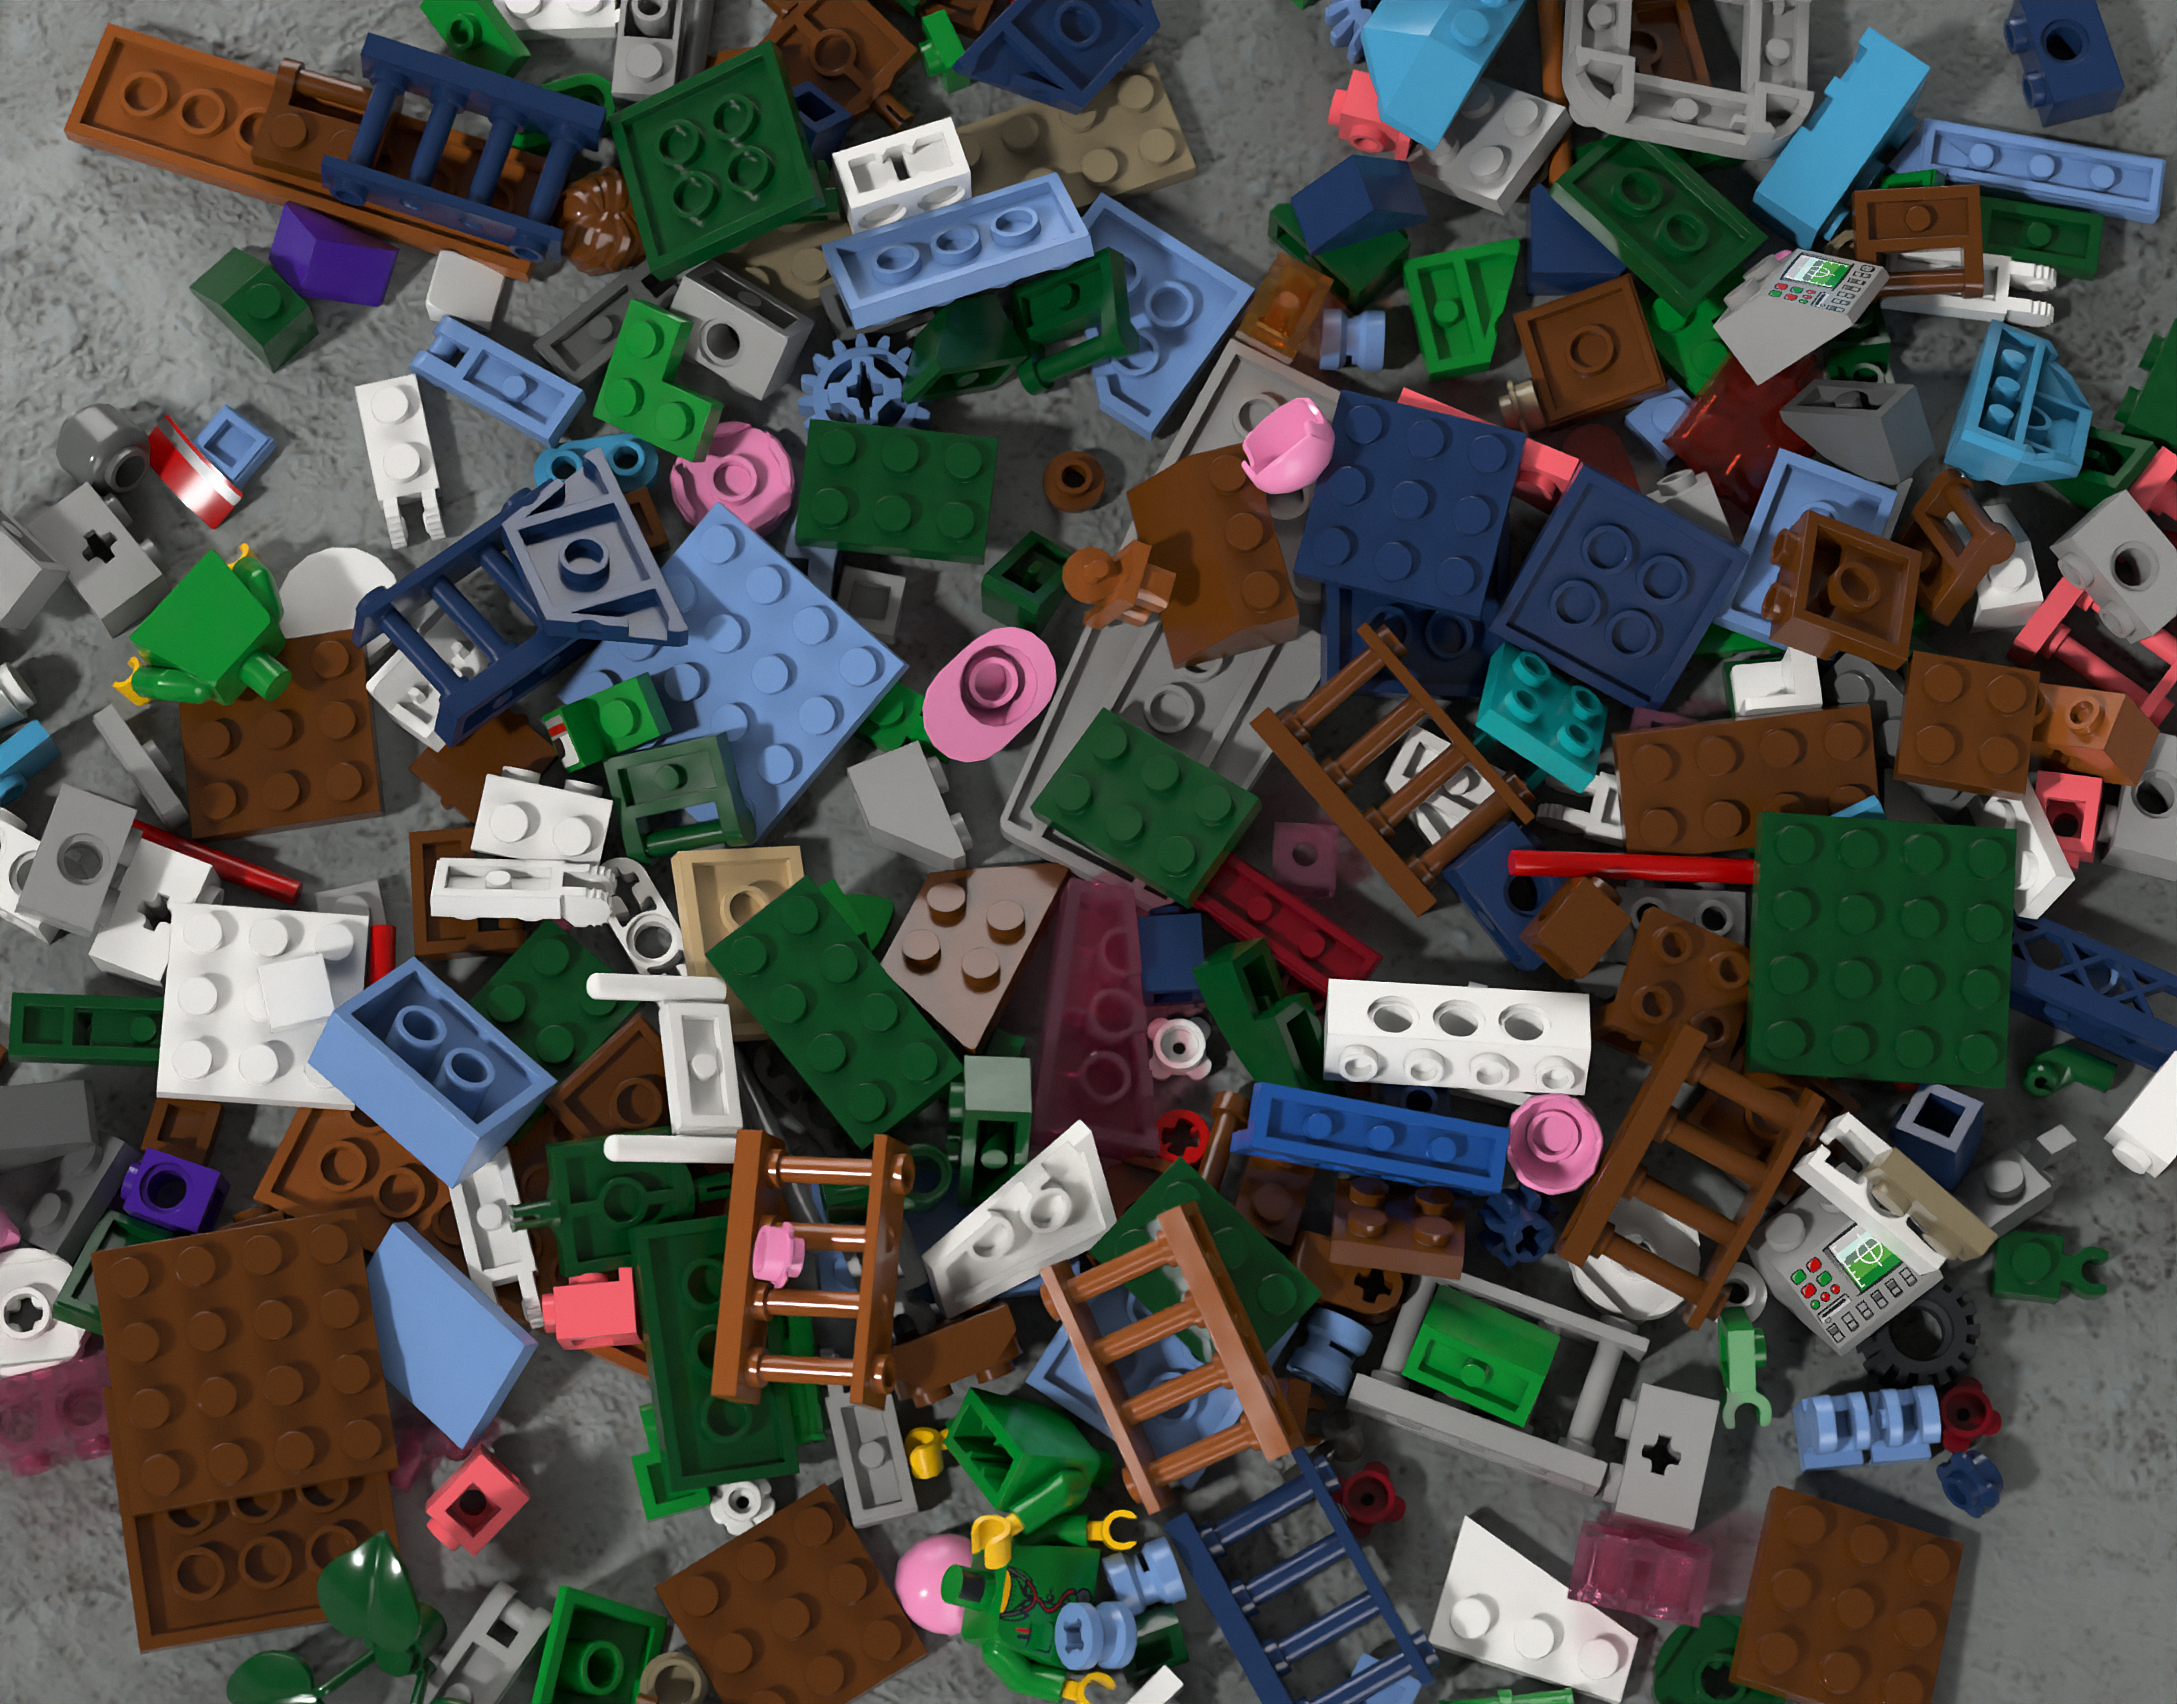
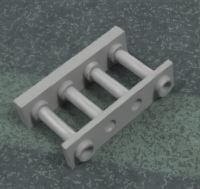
M1401 1272L1402 1279L1410 1281V1285L1380 1370H1372L1370 1377L1357 1373L1345 1408L1593 1498L1601 1486L1608 1463L1594 1458L1596 1450L1591 1445L1621 1357L1639 1364L1646 1353L1650 1340L1636 1335L1638 1327L1624 1319L1610 1315H1601L1600 1320L1596 1321L1462 1272L1460 1280ZM1440 1285L1450 1287L1558 1335L1597 1348L1566 1438L1559 1437L1557 1445L1532 1436L1534 1427L1529 1425V1421L1537 1398L1524 1427H1521L1496 1416L1493 1422L1469 1413L1472 1407L1470 1404L1443 1392H1435L1433 1398L1429 1399L1407 1391L1409 1382L1401 1374L1427 1315L1434 1293Z

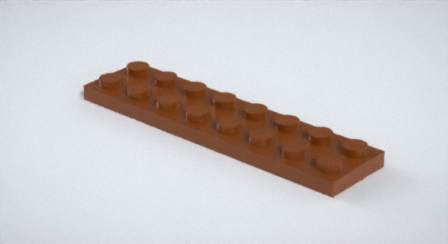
M111 23L107 24L64 127L68 140L284 207L286 202L292 201L356 230L439 255L441 249L453 251L477 261L504 276L526 283L530 282L537 263L515 256L509 251L508 246L367 201L362 206L351 205L332 196L329 189L323 188L322 183L254 165L250 154L275 88L276 74ZM299 93L294 106L359 125L365 112ZM401 113L380 172L407 180L427 121ZM451 129L431 188L466 199L487 140ZM511 147L490 207L526 218L546 158ZM570 170L567 174L562 192L565 190L567 183L569 181L571 175Z

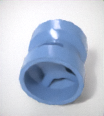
M1322 308L1320 370H1339L1345 365V361H1351V365H1358L1363 371L1382 372L1385 344V311L1365 310L1360 316H1353V319H1349L1342 309Z
M1317 1307L1314 1309L1306 1326L1309 1336L1304 1346L1295 1348L1287 1369L1299 1379L1312 1383V1386L1334 1395L1345 1396L1354 1377L1351 1370L1354 1360L1365 1355L1373 1335L1355 1321L1331 1310Z
M1165 1536L1146 1542L1142 1551L1128 1556L1118 1552L1101 1558L1114 1600L1116 1602H1123L1129 1607L1133 1616L1143 1613L1148 1605L1159 1601L1164 1604H1173L1187 1599L1176 1561Z

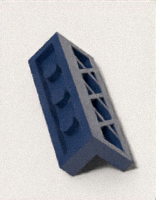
M2013 909L2012 949L2016 956L2011 954L2009 1008L2156 1073L2168 1058L2177 1051V1027L2155 1018L2146 997L2160 992L2177 997V976L2045 917L2040 916L2038 919L2017 916L2015 909ZM2018 928H2021L2027 932L2020 934ZM2046 939L2059 945L2067 965L2051 971L2035 965L2026 944ZM2078 954L2086 957V959L2080 960ZM2102 965L2119 972L2127 992L2110 998L2094 991L2085 971ZM2070 976H2073L2075 982H2073V981H2071V980H2069V979H2066V978H2067V977H2070ZM2138 981L2143 982L2147 985L2140 987ZM2133 1002L2135 1009L2125 1004Z

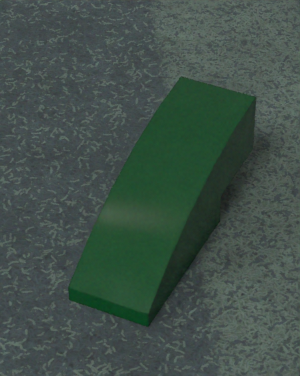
M1265 937L1223 945L1191 969L1205 1003L1225 1039L1257 1083L1266 1082L1348 1098L1342 1081L1323 1080L1324 1033L1308 992L1287 996Z

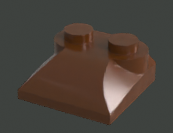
M999 1298L989 1299L950 1319L943 1317L936 1320V1327L925 1334L920 1335L916 1328L905 1332L906 1338L891 1345L890 1354L894 1356L896 1362V1382L894 1387L899 1400L913 1398L916 1408H920L953 1395L950 1384L975 1374L978 1384L1016 1370L1012 1359L1021 1355L1023 1350L1017 1337L1016 1326L1008 1305Z

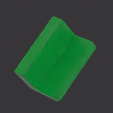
M1440 1285L1401 1375L1524 1427L1561 1338L1554 1332L1450 1287Z

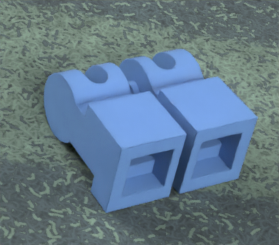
M1933 1385L1913 1386L1911 1389L1901 1390L1894 1388L1882 1389L1879 1392H1870L1865 1397L1862 1392H1851L1839 1396H1810L1808 1399H1802L1792 1408L1801 1473L1860 1468L1864 1464L1862 1450H1867L1869 1467L1928 1461L1931 1458L1930 1444L1940 1443L1941 1440L1939 1405Z

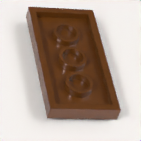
M1866 702L1612 733L1624 854L1686 856L1755 847L1757 813L1762 811L1831 816L1873 795L1879 800L1870 704Z

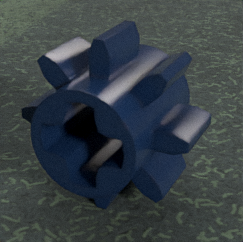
M1524 1184L1519 1187L1518 1191L1512 1188L1501 1189L1500 1194L1491 1195L1484 1203L1483 1208L1477 1212V1215L1482 1219L1484 1226L1487 1228L1476 1237L1477 1241L1491 1255L1496 1254L1508 1268H1512L1517 1260L1521 1262L1534 1261L1536 1263L1549 1251L1553 1241L1558 1239V1235L1554 1232L1549 1221L1553 1220L1559 1214V1211L1544 1195L1540 1196L1534 1189L1526 1187Z

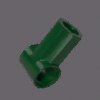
M916 1144L909 1147V1154L914 1160V1166L921 1165L929 1168L935 1174L937 1187L929 1193L919 1194L911 1191L909 1194H905L903 1213L926 1214L935 1210L943 1201L952 1180V1166L947 1156L939 1148L928 1144ZM818 1184L822 1208L828 1224L853 1225L866 1222L870 1186Z

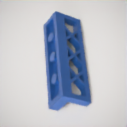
M1259 1082L1254 1084L1248 1128L1233 1132L1230 1152L1362 1177L1377 1178L1416 1187L1438 1186L1454 1194L1482 1197L1501 1193L1510 1129Z

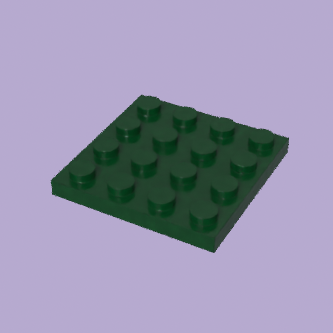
M1764 811L1757 813L1744 1073L2005 1089L2017 829Z

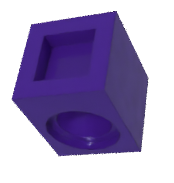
M147 1147L142 1162H133L129 1167L122 1184L121 1198L126 1200L123 1208L131 1217L185 1236L213 1232L231 1185L219 1171ZM172 1181L186 1183L185 1197L177 1206L172 1208L157 1207L156 1197L161 1187Z

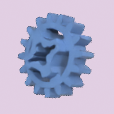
M864 333L857 334L855 348L848 350L837 339L833 341L834 357L829 360L817 353L812 358L814 370L818 376L802 374L800 380L801 388L807 396L798 399L799 414L809 417L804 422L807 438L810 418L888 426L892 421H898L893 427L930 429L932 424L931 413L924 408L934 405V400L906 404L901 395L912 350L907 346L896 355L891 353L890 337L883 336L878 342L877 347H868ZM877 369L886 371L893 375L895 378H887ZM850 371L840 382L834 383L841 375ZM863 384L868 385L869 396H872V407H869V420L864 419L863 408H860Z

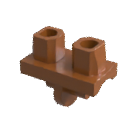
M1133 540L1112 557L1100 548L1086 547L1079 549L1067 559L1063 566L1062 579L1065 589L1073 598L1082 603H1096L1092 609L1085 613L1082 624L1101 630L1115 619L1141 627L1147 622L1151 611L1160 613L1165 610L1173 589L1176 573L1147 563L1152 546Z

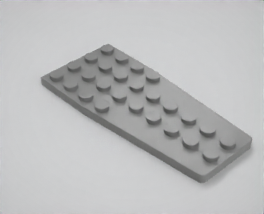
M1230 338L1156 474L1188 455L1244 442L1247 435L1264 418L1278 407L1296 398H1311L1332 426L1340 391ZM1317 479L1314 483L1291 493L1269 494L1265 492L1299 613L1296 640L1174 670L1158 613L1151 611L1147 622L1141 627H1136L1118 619L1113 620L1101 630L1086 625L1001 815L1000 831L1006 840L1051 863L1057 862L1068 867L1071 873L1146 911L1156 907L1175 906L1177 904L1173 899L1034 817L1030 806L1103 707L1248 792L1251 791L1275 753L1249 723L1267 707H1270L1277 716L1286 709L1292 713L1311 697L1320 685L1321 583L1295 577L1293 573ZM1133 521L1120 550L1133 540L1138 541Z

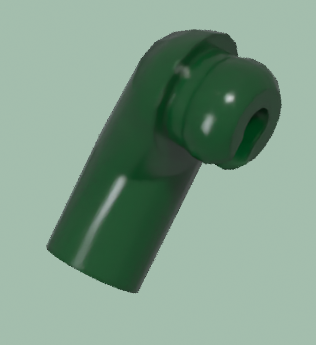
M2061 1043L2029 1058L2021 1069L2020 1079L2025 1090L2037 1098L2049 1097L2054 1092L2074 1081L2105 1094L2114 1078L2117 1064L2071 1045Z

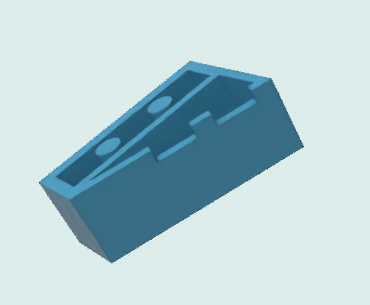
M1868 27L1859 40V48L1853 63L1841 79L1834 76L1824 91V94L1827 95L1826 99L1805 126L1800 125L1756 189L1748 212L1749 216L1799 249L1812 251L1821 238L1829 242L1840 232L1851 214V211L1845 208L1852 198L1851 194L1857 190H1871L1885 169V165L1879 160L1890 146L1899 151L1908 141L1920 121L1912 114L1931 67L1871 27Z

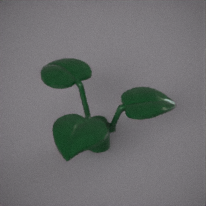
M382 1530L357 1547L336 1557L322 1571L317 1583L319 1604L331 1625L348 1637H363L364 1645L369 1650L329 1680L318 1685H314L311 1668L300 1655L285 1650L262 1651L249 1657L239 1665L230 1676L226 1688L228 1701L232 1704H325L321 1697L328 1696L376 1661L378 1666L388 1675L402 1677L415 1674L417 1677L410 1704H424L429 1678L437 1669L436 1665L429 1658L445 1641L447 1625L438 1610L429 1604L418 1602L406 1566L385 1530ZM441 1697L434 1699L429 1704L470 1703L452 1697Z

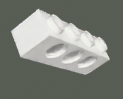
M1329 979L1324 1025L1323 1080L1585 1095L1591 1054L1589 994Z

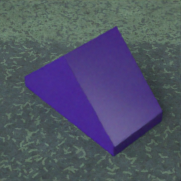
M288 201L284 204L268 260L301 297L379 307L383 305L400 248L292 201Z

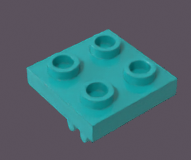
M1505 640L1490 659L1475 724L1477 728L1473 733L1476 739L1472 744L1483 755L1495 742L1500 741L1529 760L1524 769L1528 773L1522 781L1526 782V787L1532 791L1546 777L1552 775L1581 794L1596 776L1608 708L1601 704L1597 696L1587 688L1574 686L1551 671L1540 657L1531 652H1523Z

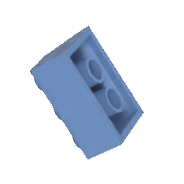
M412 957L332 1011L307 1062L451 1189L490 1162L553 1091L558 1082L415 957Z

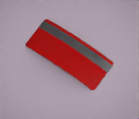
M165 415L148 435L151 444L150 466L187 507L211 529H216L242 499L243 493L196 448L169 415Z

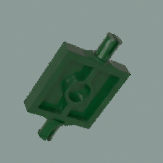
M671 1125L545 1144L550 1180L546 1200L508 1205V1215L513 1217L509 1219V1224L513 1233L520 1230L550 1226L557 1241L560 1274L566 1278L581 1276L586 1273H600L619 1270V1268L633 1267L628 1237L629 1229L692 1220L695 1203L723 1198L730 1199L731 1187L727 1185L732 1184L729 1172L723 1171L722 1173L692 1177L686 1164L681 1162L610 1161L605 1156L604 1143L611 1135L676 1136L672 1135Z

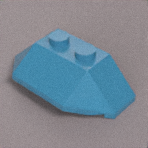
M1381 0L1360 34L1369 75L1378 96L1376 104L1380 120L1430 150L1435 151L1530 0Z
M1991 320L1957 407L1944 463L1960 469L1970 479L1977 481L1988 479L2001 485L2077 477L2082 467L2093 410L2072 376L2056 362L2058 353L2049 340L1998 320Z

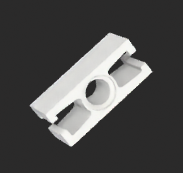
M1849 1112L1832 1119L1818 1138L1826 1145H1829L1836 1138L1862 1163V1171L1850 1180L1825 1162L1831 1151L1823 1145H1820L1817 1150L1803 1155L1792 1170L1916 1273L1922 1275L1938 1270L1947 1258L1932 1250L1907 1226L1906 1219L1910 1216L1909 1214L1905 1213L1904 1216H1898L1877 1206L1871 1192L1873 1183L1862 1175L1878 1154L1892 1148Z

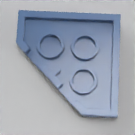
M1101 192L1082 217V220L1091 236L1094 253L1106 247H1111L1124 255L1130 319L1138 333L1140 348L1137 353L1121 360L1110 357L1091 365V371L1099 409L1151 442L1251 304L1255 296V289ZM1101 322L1083 330L1085 341L1102 334Z

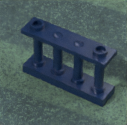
M368 32L361 51L362 78L369 79L374 87L347 161L324 154L320 165L323 188L329 189L331 195L338 200L351 205L362 206L367 201L508 246L512 254L526 261L541 263L548 259L560 263L564 253V230L552 227L550 223L575 152H580L583 148L599 152L606 131L607 108ZM405 91L428 98L429 102L433 105L407 180L371 169L397 95H403ZM465 110L487 117L492 124L466 199L431 188L456 115L464 113ZM524 129L547 136L549 142L552 143L526 218L490 207L516 133H521Z
M552 478L534 490L525 487L517 491L506 501L500 513L388 589L385 586L374 588L361 599L356 607L351 641L360 649L384 633L440 693L438 700L440 705L434 731L450 749L601 642V640L546 635L513 563L502 552L506 549L502 541V523L522 506L534 503L538 499L540 491L554 481ZM481 566L538 627L536 634L520 646L516 642L508 644L454 584ZM433 599L489 660L487 669L471 680L468 676L459 677L405 618Z
M1303 1446L1295 1449L1291 1454L1302 1474L1213 1525L1209 1520L1198 1525L1194 1517L1187 1512L1163 1524L1262 1704H1359L1413 1672L1416 1674L1422 1687L1427 1691L1439 1685L1431 1670L1442 1663L1423 1629L1410 1634L1332 1495L1343 1488L1324 1454L1312 1459ZM1314 1497L1317 1498L1335 1530L1334 1532L1245 1583L1241 1578L1232 1583L1229 1582L1218 1562L1219 1559L1227 1555L1226 1547ZM1349 1555L1368 1590L1279 1641H1276L1273 1636L1262 1641L1250 1619L1260 1613L1257 1606ZM1381 1613L1400 1649L1311 1700L1305 1695L1295 1701L1283 1679L1285 1675L1292 1672L1290 1665Z

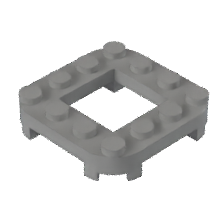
M1566 0L1562 84L1565 95L1570 102V116L1579 125L1595 127L1603 132L1620 137L1735 159L1773 161L1780 156L1783 149L1794 136L1810 111L1814 100L1815 92L1807 91L1809 15L1812 0H1716L1744 6L1740 92L1636 73V57L1629 56L1632 0Z

